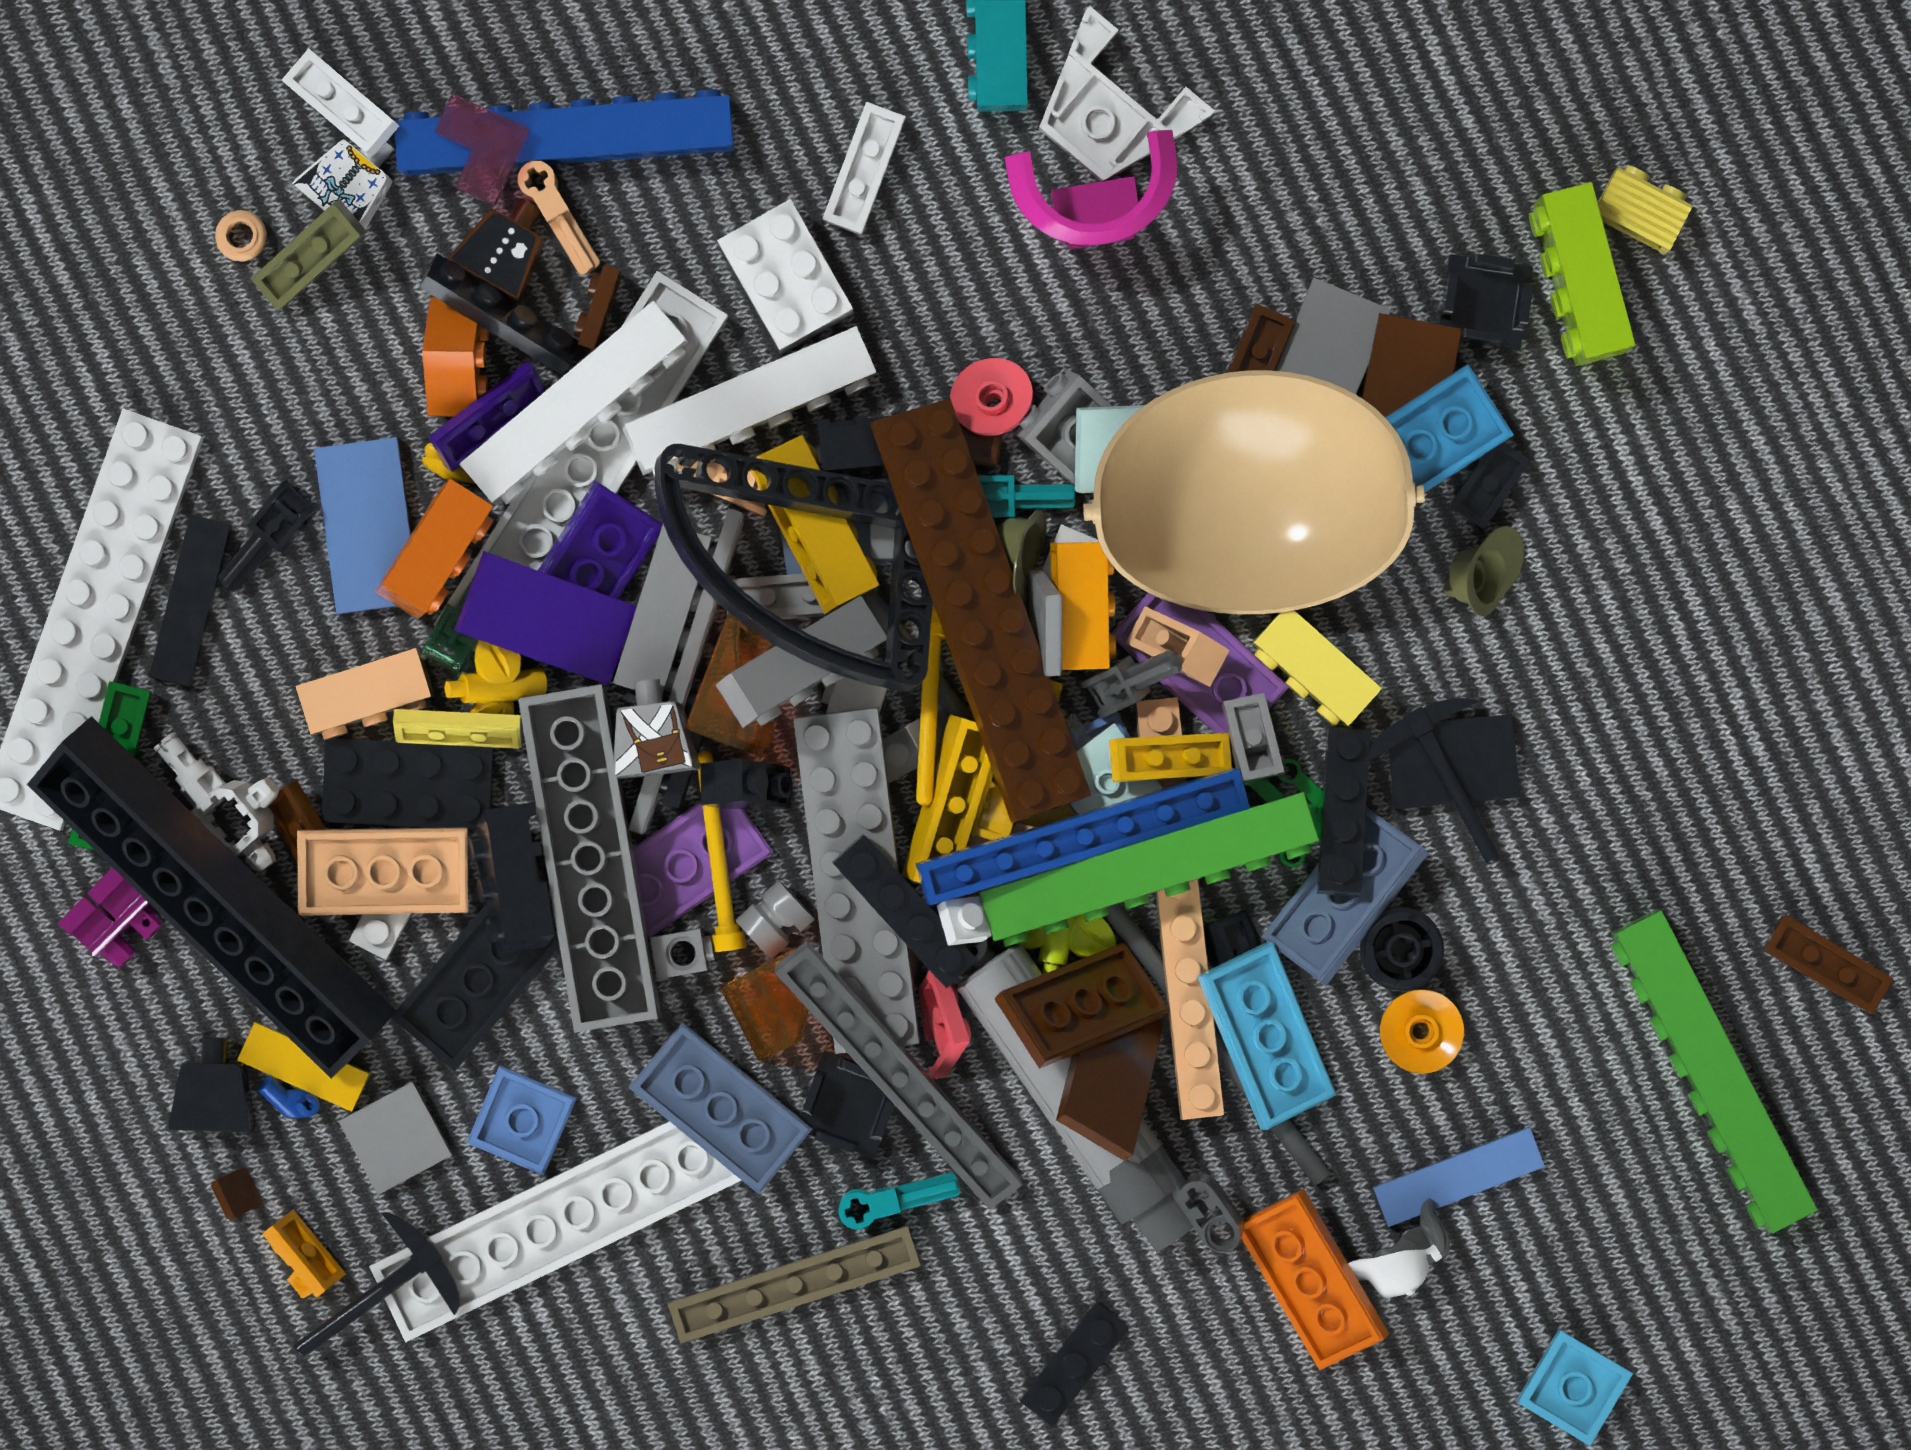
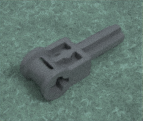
M1167 650L1135 664L1130 655L1111 663L1110 669L1095 670L1084 677L1079 683L1082 688H1088L1099 707L1098 716L1105 718L1118 710L1140 701L1151 692L1150 685L1180 673L1182 670L1180 663L1182 657L1179 653L1175 654L1172 650Z

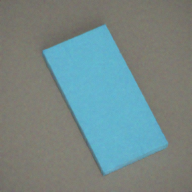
M1266 942L1197 976L1260 1130H1268L1336 1096L1332 1082L1274 942Z

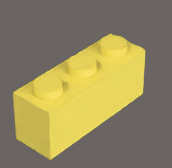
M1294 610L1278 613L1252 643L1258 649L1254 656L1271 671L1276 667L1281 669L1290 677L1285 684L1302 699H1305L1309 694L1321 706L1316 711L1334 727L1339 722L1345 727L1349 726L1382 689Z

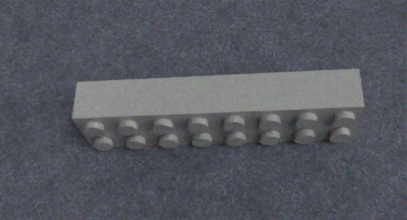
M601 684L520 698L518 701L574 1033L662 1018L631 832L628 830L629 820L622 779L613 776L615 737L606 687Z
M879 707L796 716L793 720L823 959L902 1046L919 1044L920 1031L909 947L832 863L855 840L864 834L900 873ZM833 1037L835 1054L847 1053Z

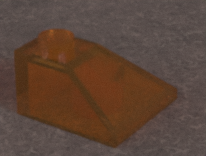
M795 948L719 987L758 1061L802 1041L809 1010L775 974L774 966L796 950Z

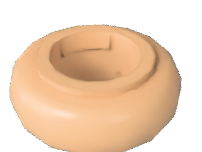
M236 210L229 212L221 218L216 227L215 239L218 249L224 256L233 261L244 262L254 259L262 252L266 245L267 232L265 224L257 215L250 211ZM238 224H246L252 229L253 238L246 247L237 248L230 242V232Z

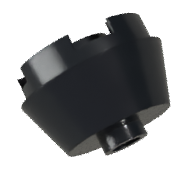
M1399 907L1384 911L1360 942V957L1365 971L1378 985L1392 991H1412L1427 984L1437 974L1444 956V943L1436 924L1424 913L1411 908Z

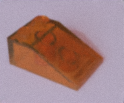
M729 612L685 729L762 757L764 750L770 746L773 740L776 718L763 726H760L756 720L742 728L716 684L731 672L772 649V643L747 628Z

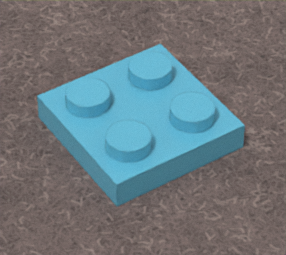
M1558 1329L1516 1402L1591 1446L1633 1373Z

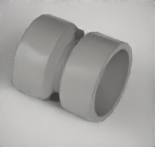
M780 880L762 895L763 903L760 906L752 904L736 919V922L771 959L789 944L788 936L791 933L799 935L815 920L813 915Z

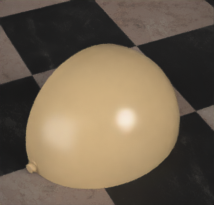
M1251 370L1229 372L1186 383L1153 399L1139 409L1115 433L1104 450L1095 477L1094 499H1092V503L1084 504L1083 508L1084 521L1093 520L1099 544L1107 559L1121 575L1144 591L1163 600L1202 611L1226 614H1269L1319 605L1342 597L1372 581L1384 572L1404 549L1413 527L1414 507H1416V503H1425L1424 485L1415 486V482H1413L1410 460L1398 433L1390 422L1364 399L1345 388L1315 377L1282 371Z

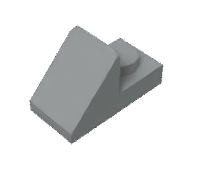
M1260 693L1223 701L1222 708L1232 743L1230 750L1231 760L1234 766L1240 769L1243 783L1284 774L1285 771L1265 694Z
M941 707L937 711L935 758L937 757L948 721V716ZM920 718L883 739L889 783L918 768Z

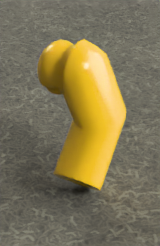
M428 443L425 446V457H422L425 468L447 481L452 479L456 482L476 484L461 466L453 472L447 469L432 443Z

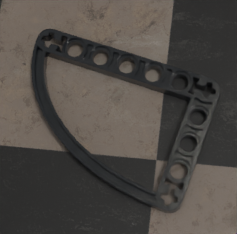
M671 444L656 458L654 465L655 493L659 513L667 535L682 562L697 582L721 607L747 628L773 645L832 673L866 684L897 691L912 690L925 679L928 671L933 601L918 560L910 558L905 551L906 541L911 539L901 511L896 515L899 505L890 483L685 444ZM673 457L678 458L679 465L685 466L679 473L674 472L673 465L667 464ZM698 460L697 469L691 468ZM710 463L722 465L727 472L726 481L717 483L711 480L707 474V465ZM757 470L765 475L768 484L765 490H756L750 486L747 479L749 471ZM798 478L802 480L808 489L807 497L798 498L792 495L788 489L789 479ZM830 486H839L846 491L848 496L846 505L839 506L830 500L828 496ZM680 488L895 528L885 662L844 650L820 640L784 621L744 592L718 566L704 548L691 525L683 504ZM878 493L882 495L887 501V512L878 513L871 509L868 503L869 494ZM912 580L920 586L922 595L919 600H911L905 596L902 590L903 581ZM909 620L917 626L919 635L916 640H908L902 636L899 630L900 621ZM916 650L907 659V668L914 671V674L906 679L904 671L899 670L898 667L905 662L907 651Z

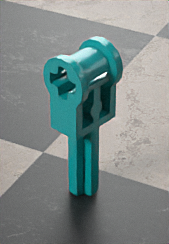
M978 475L993 519L1015 517V510L1072 509L1075 506L1076 492L1072 484L1014 485V475Z
M949 1172L869 1192L863 1189H852L841 1198L838 1208L839 1217L848 1228L854 1230L868 1227L874 1219L957 1197L960 1195V1188L955 1173ZM858 1198L860 1204H868L869 1209L864 1211L863 1219L857 1220L855 1214H847L846 1209L851 1207L852 1199Z

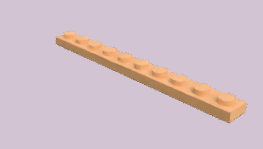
M1178 697L1144 700L1135 703L1138 737L1182 735ZM1187 778L1157 781L1165 789L1185 783ZM1198 879L1189 882L1191 890L1166 897L1164 890L1155 892L1167 1002L1170 1010L1169 1020L1180 1120L1224 1115L1214 1019L1197 978L1198 975L1208 971Z

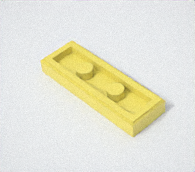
M394 709L393 726L395 739L398 743L522 748L521 715Z

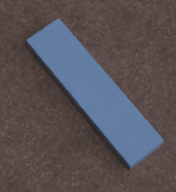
M1526 1127L1378 1184L1372 1188L1388 1227L1419 1216L1422 1205L1429 1198L1433 1200V1208L1435 1210L1541 1169L1545 1165L1530 1127Z

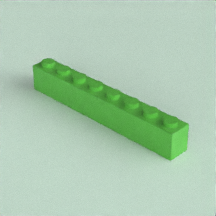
M1304 792L988 889L979 892L994 942L1003 940L1004 946L1008 947L1029 940L1027 932L1043 927L1045 935L1069 928L1067 920L1084 915L1085 922H1089L1110 915L1108 907L1124 902L1126 910L1150 903L1148 895L1161 890L1165 891L1166 897H1170L1191 890L1189 886L1190 881L1205 877L1208 885L1231 878L1229 869L1245 865L1247 872L1272 865L1269 857L1286 852L1289 860L1311 853L1310 844L1316 843L1319 840Z
M1653 910L1611 932L1615 940L1614 943L1610 944L1611 950L1621 967L1628 965L1635 978L1629 982L1640 1004L1648 1003L1654 1017L1649 1019V1022L1657 1038L1660 1041L1665 1039L1668 1041L1674 1053L1668 1056L1669 1061L1680 1079L1686 1076L1693 1090L1688 1093V1097L1699 1116L1706 1114L1712 1126V1129L1707 1131L1708 1136L1718 1153L1725 1151L1732 1166L1727 1168L1728 1175L1738 1191L1743 1188L1745 1189L1751 1201L1746 1208L1756 1227L1764 1226L1765 1230L1775 1233L1818 1211L1662 910Z

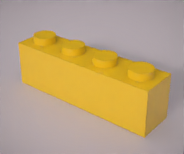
M803 435L757 457L759 459L820 470L818 454L811 444L806 443ZM752 470L751 473L759 489L765 490L768 485L765 475L757 470ZM798 478L789 479L788 489L790 493L798 498L807 497L808 489L806 484ZM830 486L828 496L834 504L838 505L839 497L834 486ZM768 505L824 614L879 586L876 579V567L868 556H864L857 542V530L850 520Z
M949 715L935 761L933 800L929 805L922 806L901 874V876L912 881L921 883L916 863L965 849L991 766L976 722Z

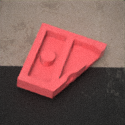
M929 970L920 984L918 992L920 1007L923 1013L925 1041L935 1040L937 1060L933 1066H928L929 1074L932 1079H939L948 1076L969 1044L971 1031L968 1021L962 1018L958 1006V991L955 983L953 982L946 989Z

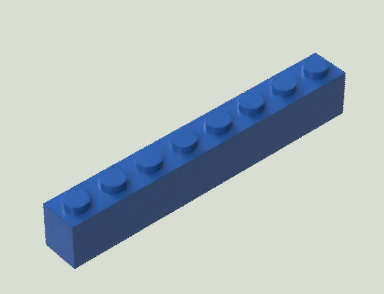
M709 89L697 91L696 98L680 99L679 93H660L654 95L655 101L638 102L637 96H619L612 98L613 104L596 105L595 99H578L571 101V107L554 108L553 102H538L529 104V110L513 111L510 105H498L488 107V113L471 115V109L466 108L446 110V117L429 118V112H409L404 114V120H394L399 125L395 131L397 171L402 176L518 168L531 161H542L548 165L735 151L731 100L729 95L721 96V90Z

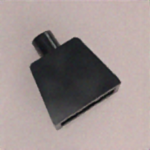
M202 1037L201 1061L182 1062L169 1120V1130L251 1132L255 1130L247 1064L227 1062L228 1037Z

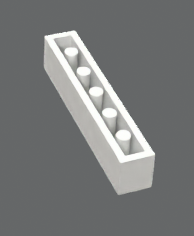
M653 300L460 463L461 467L493 504L497 505L501 501L505 505L511 503L525 490L522 483L531 475L535 474L538 478L543 476L557 463V460L554 458L556 454L566 446L571 451L587 439L590 435L586 431L588 427L598 419L605 423L618 413L622 408L618 403L630 392L637 396L650 386L654 381L650 376L662 365L669 369L681 360L686 354L682 349L688 344L686 338Z
M857 326L626 423L623 431L642 474L645 475L653 471L655 476L654 465L656 458L671 444H685L716 450L714 445L730 439L732 445L755 436L753 428L767 422L770 428L778 427L794 419L791 413L807 406L808 411L812 412L832 403L830 396L845 390L847 396H850L870 387L868 380L873 378L876 370ZM673 457L667 462V464L674 466V470L678 468L676 463L678 458Z

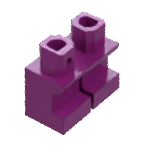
M113 868L87 893L89 896H84L58 923L69 935H73L86 946L94 957L103 956L118 968L123 967L137 952L122 937L131 926L148 940L165 924L158 913L151 907L152 905Z

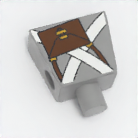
M660 679L634 682L637 706L618 708L616 712L613 776L626 779L699 770L700 762L682 703L676 701L662 703Z

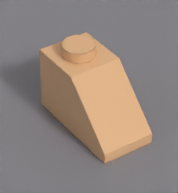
M1146 606L1143 608L1125 642L1127 645L1150 657L1167 650H1172L1175 654L1179 653L1182 657L1180 662L1182 670L1180 673L1208 687L1211 686L1230 651L1200 631Z

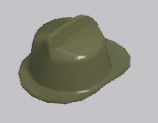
M1041 510L1035 511L1029 518H1003L996 526L1013 573L1014 593L1016 594L1018 587L1024 606L1028 601V570H1035L1046 536L1047 521L1045 514Z
M1499 527L1490 533L1479 547L1457 553L1450 566L1449 579L1443 587L1445 594L1456 598L1460 602L1469 604L1470 608L1477 615L1486 616L1490 614L1520 574L1524 561V545L1521 535L1512 527Z

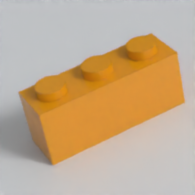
M1099 542L1050 543L1051 581L1062 595V670L1110 669V660H1114L1116 657V640L1114 634H1109V618L1115 615V596L1113 592H1108V575L1114 574V566L1103 553Z

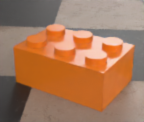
M449 479L437 492L375 590V593L416 619L423 616L426 612L432 615L433 612L438 610L449 590L443 587L448 577L454 579L456 576H459L469 561L471 554L465 550L470 542L476 544L478 540L481 541L494 519L487 515L493 505L452 479Z

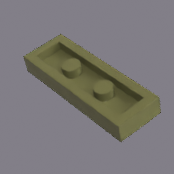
M338 200L258 271L251 280L274 308L279 311L353 246L367 231L343 202Z

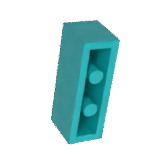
M966 0L967 17H975V34H967L968 59H976V75H968V101H977V112L1027 111L1025 0Z

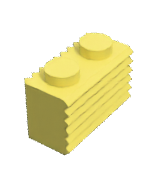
M1629 165L1625 170L1618 167L1613 172L1598 201L1603 223L1658 250L1660 253L1666 254L1672 248L1693 205L1685 202L1687 195L1679 189L1669 185H1664L1663 189H1660L1647 182L1650 176L1642 170Z

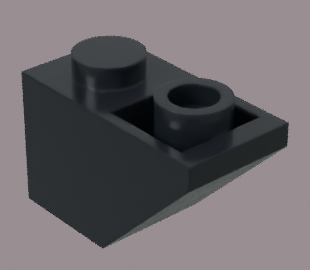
M747 759L700 763L701 805L722 809H791L793 783L790 777V767Z

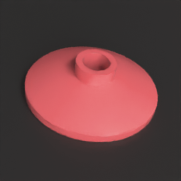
M988 358L969 365L957 376L952 385L950 399L959 424L962 427L978 435L994 436L1014 429L1026 418L1033 403V388L1028 375L1019 365L1006 359ZM991 400H1001L997 406L987 407Z

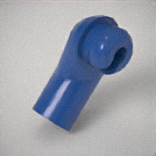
M273 1076L265 1078L257 1089L285 1117H312L317 1114L320 1108L317 1096L304 1090L286 1089Z

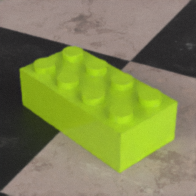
M1592 182L1542 195L1533 204L1534 212L1529 213V222L1534 237L1541 236L1545 252L1539 254L1540 263L1545 278L1551 277L1555 293L1550 294V300L1555 317H1562L1566 333L1561 334V342L1566 358L1573 357L1575 366L1626 353L1636 345Z

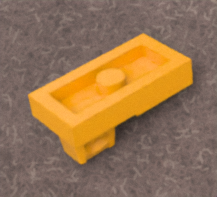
M294 1209L262 1234L271 1244L273 1250L294 1270L287 1281L302 1299L312 1293L318 1298L346 1275Z

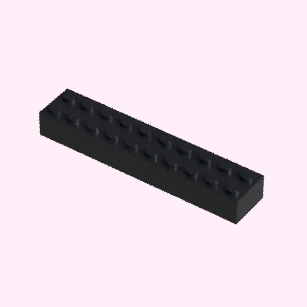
M92 716L60 743L26 784L331 1079L397 1013L382 995L377 993L352 966L347 964L321 936L317 935L291 907L286 905L260 877L256 876L230 848L225 846L199 818L194 816L168 788L164 787L138 759L133 757Z

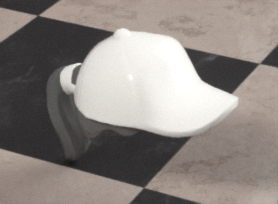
M1429 1198L1422 1205L1420 1226L1407 1231L1393 1247L1377 1251L1374 1258L1359 1259L1348 1263L1357 1280L1370 1281L1377 1292L1384 1298L1405 1294L1411 1296L1415 1293V1290L1426 1279L1429 1266L1446 1256L1450 1250L1448 1233L1434 1211L1433 1200Z

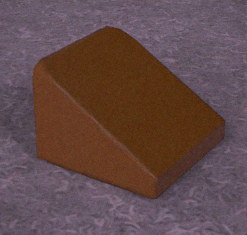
M240 1168L211 1182L212 1190L226 1219H229V1221L260 1206L262 1203L246 1168Z

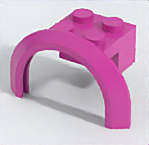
M1157 130L1147 132L1151 156V177L1148 188L1139 202L1133 176L1053 189L1050 194L1051 207L1042 197L1037 187L1030 151L1005 157L1009 186L1014 201L1032 225L1043 233L1058 239V245L1068 243V249H1080L1092 245L1134 239V234L1145 228L1160 214L1172 194L1177 176V156L1173 131Z

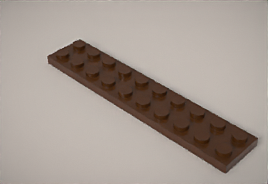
M945 399L875 420L870 424L1011 823L1092 796L1050 677L1044 675L1042 654L1018 587L1016 594L1014 593L1013 573L951 399Z

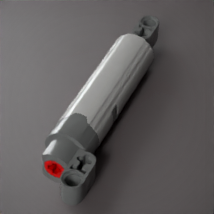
M964 895L954 899L968 898V895ZM938 903L929 906L939 916ZM990 936L985 941L979 942L976 947H970L968 950L978 959L973 964L975 970L959 982L957 990L1051 1125L1056 1128L1065 1145L1120 1224L1133 1219L1156 1253L1181 1238L1193 1228L1212 1251L1217 1253L1232 1251L1238 1245L1244 1232V1221L1238 1210L1212 1176L1205 1173H1197L1190 1176L1186 1181L1143 1118L1141 1119L1134 1154L1126 1161L1056 1121L1072 1056L1039 1069L995 1001V997L1000 991L1043 974L1022 944L1012 945L996 955L992 949L994 940ZM1194 1189L1197 1192L1205 1190L1208 1193L1205 1203L1201 1199L1196 1201L1191 1199ZM1218 1206L1219 1209L1215 1210L1209 1216V1218L1205 1220L1204 1216L1206 1215L1208 1209L1210 1210V1212H1212L1214 1208ZM1219 1221L1229 1223L1233 1227L1234 1237L1230 1239L1219 1238L1213 1230V1224Z

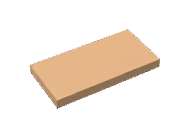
M467 827L297 830L298 915L468 913Z

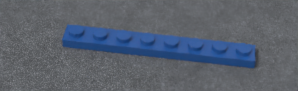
M1235 767L916 863L926 903L931 906L1250 809L1240 769Z

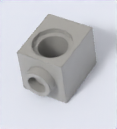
M702 928L650 938L657 979L709 970L708 961L715 960L711 935L703 936ZM678 941H687L694 946L696 955L692 963L682 965L673 958L672 950Z

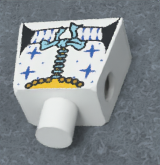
M343 139L299 175L292 184L324 211L334 202L341 200L364 229H366L392 185L393 181L379 167L394 148L385 142L372 158L364 150L358 151Z

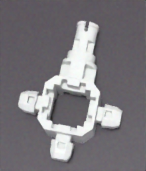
M176 732L165 737L161 741L162 744H157L154 750L159 753L177 774L178 777L175 781L181 787L179 792L194 807L191 813L199 818L237 857L245 854L247 857L245 861L254 870L261 873L269 868L276 861L275 854L267 842L263 844L260 840L273 829L274 814L268 806L277 798L279 793L276 784L269 778L262 779L252 786L244 781L233 780L226 783L217 774L212 765L207 766L202 759L197 761L192 756L187 747L178 738ZM225 799L228 801L235 799L237 802L235 807L243 816L248 815L251 819L247 823L251 829L237 844L234 841L227 843L224 840L227 836L219 826L214 828L211 824L215 820L212 813Z

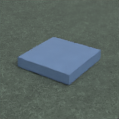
M499 1065L466 1143L544 1176L578 1097L503 1065Z

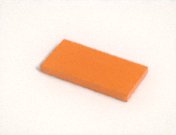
M1304 1188L1243 1219L1244 1232L1241 1237L1242 1241L1319 1370L1384 1340L1389 1335L1388 1330Z

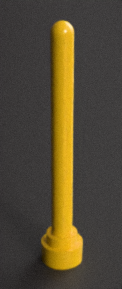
M932 607L928 671L925 679L922 681L916 800L922 806L929 805L933 800L941 640L945 639L934 607Z
M702 750L697 754L700 763L713 762V756L709 751ZM699 769L698 777L701 792V771ZM702 805L718 926L714 927L715 935H711L713 952L747 948L745 931H740V925L735 923L720 808Z

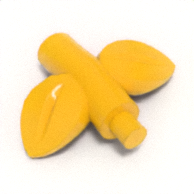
M478 640L474 660L477 673L461 674L457 681H446L444 687L447 698L460 697L463 703H474L470 713L514 715L515 708L513 702L518 701L520 698L546 694L547 678L543 668L520 670V654Z

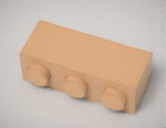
M417 648L296 686L310 734L318 735L322 733L324 740L348 733L346 726L362 721L364 727L385 722L388 720L386 713L394 711V709L428 708L426 700L436 697L421 649Z

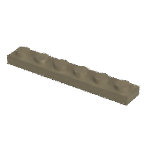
M905 1225L668 1302V1307L681 1344L920 1267L921 1264L909 1226Z

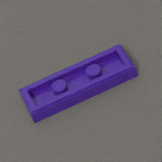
M525 362L428 436L447 469L453 472L461 466L460 463L546 391L533 366Z

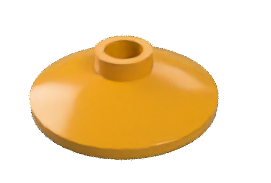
M1418 989L1401 994L1386 1008L1380 1023V1040L1385 1053L1397 1066L1413 1073H1432L1444 1068L1457 1056L1464 1039L1463 1020L1457 1007L1444 995L1431 990ZM1417 1023H1424L1428 1028L1427 1035L1422 1039H1418L1413 1035V1027Z

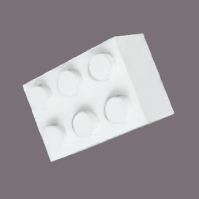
M791 199L717 240L781 355L854 314L851 304Z

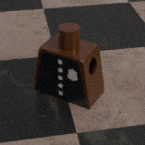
M519 199L509 217L491 208L451 253L448 260L458 263L465 271L481 281L493 285L499 292L521 304L544 245L542 237L531 231L541 213L540 209L524 199Z

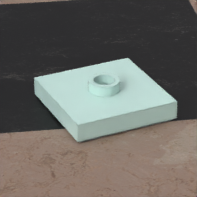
M1145 405L1076 408V492L1094 493L1095 477L1104 450L1121 426Z
M1115 723L1076 751L1092 795L1068 804L1076 815L1163 789L1157 780L1113 782L1109 740L1125 738Z

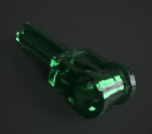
M473 578L457 608L449 604L446 605L420 654L422 660L426 661L430 658L450 669L451 675L456 678L459 677L478 642L476 638L454 631ZM442 646L454 652L455 656L453 657L445 653L439 647Z

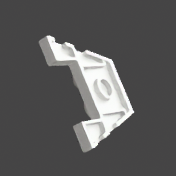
M1089 6L1084 13L1039 130L1102 182L1109 180L1150 155L1147 132L1172 130L1173 137L1176 139L1209 119L1215 110L1185 87L1159 119L1153 117L1092 65L1094 60L1118 33V29Z

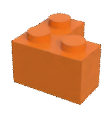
M430 298L422 349L427 415L454 417L488 391V376L480 375V368H485L486 345L485 342L481 341L489 340V330L437 298Z

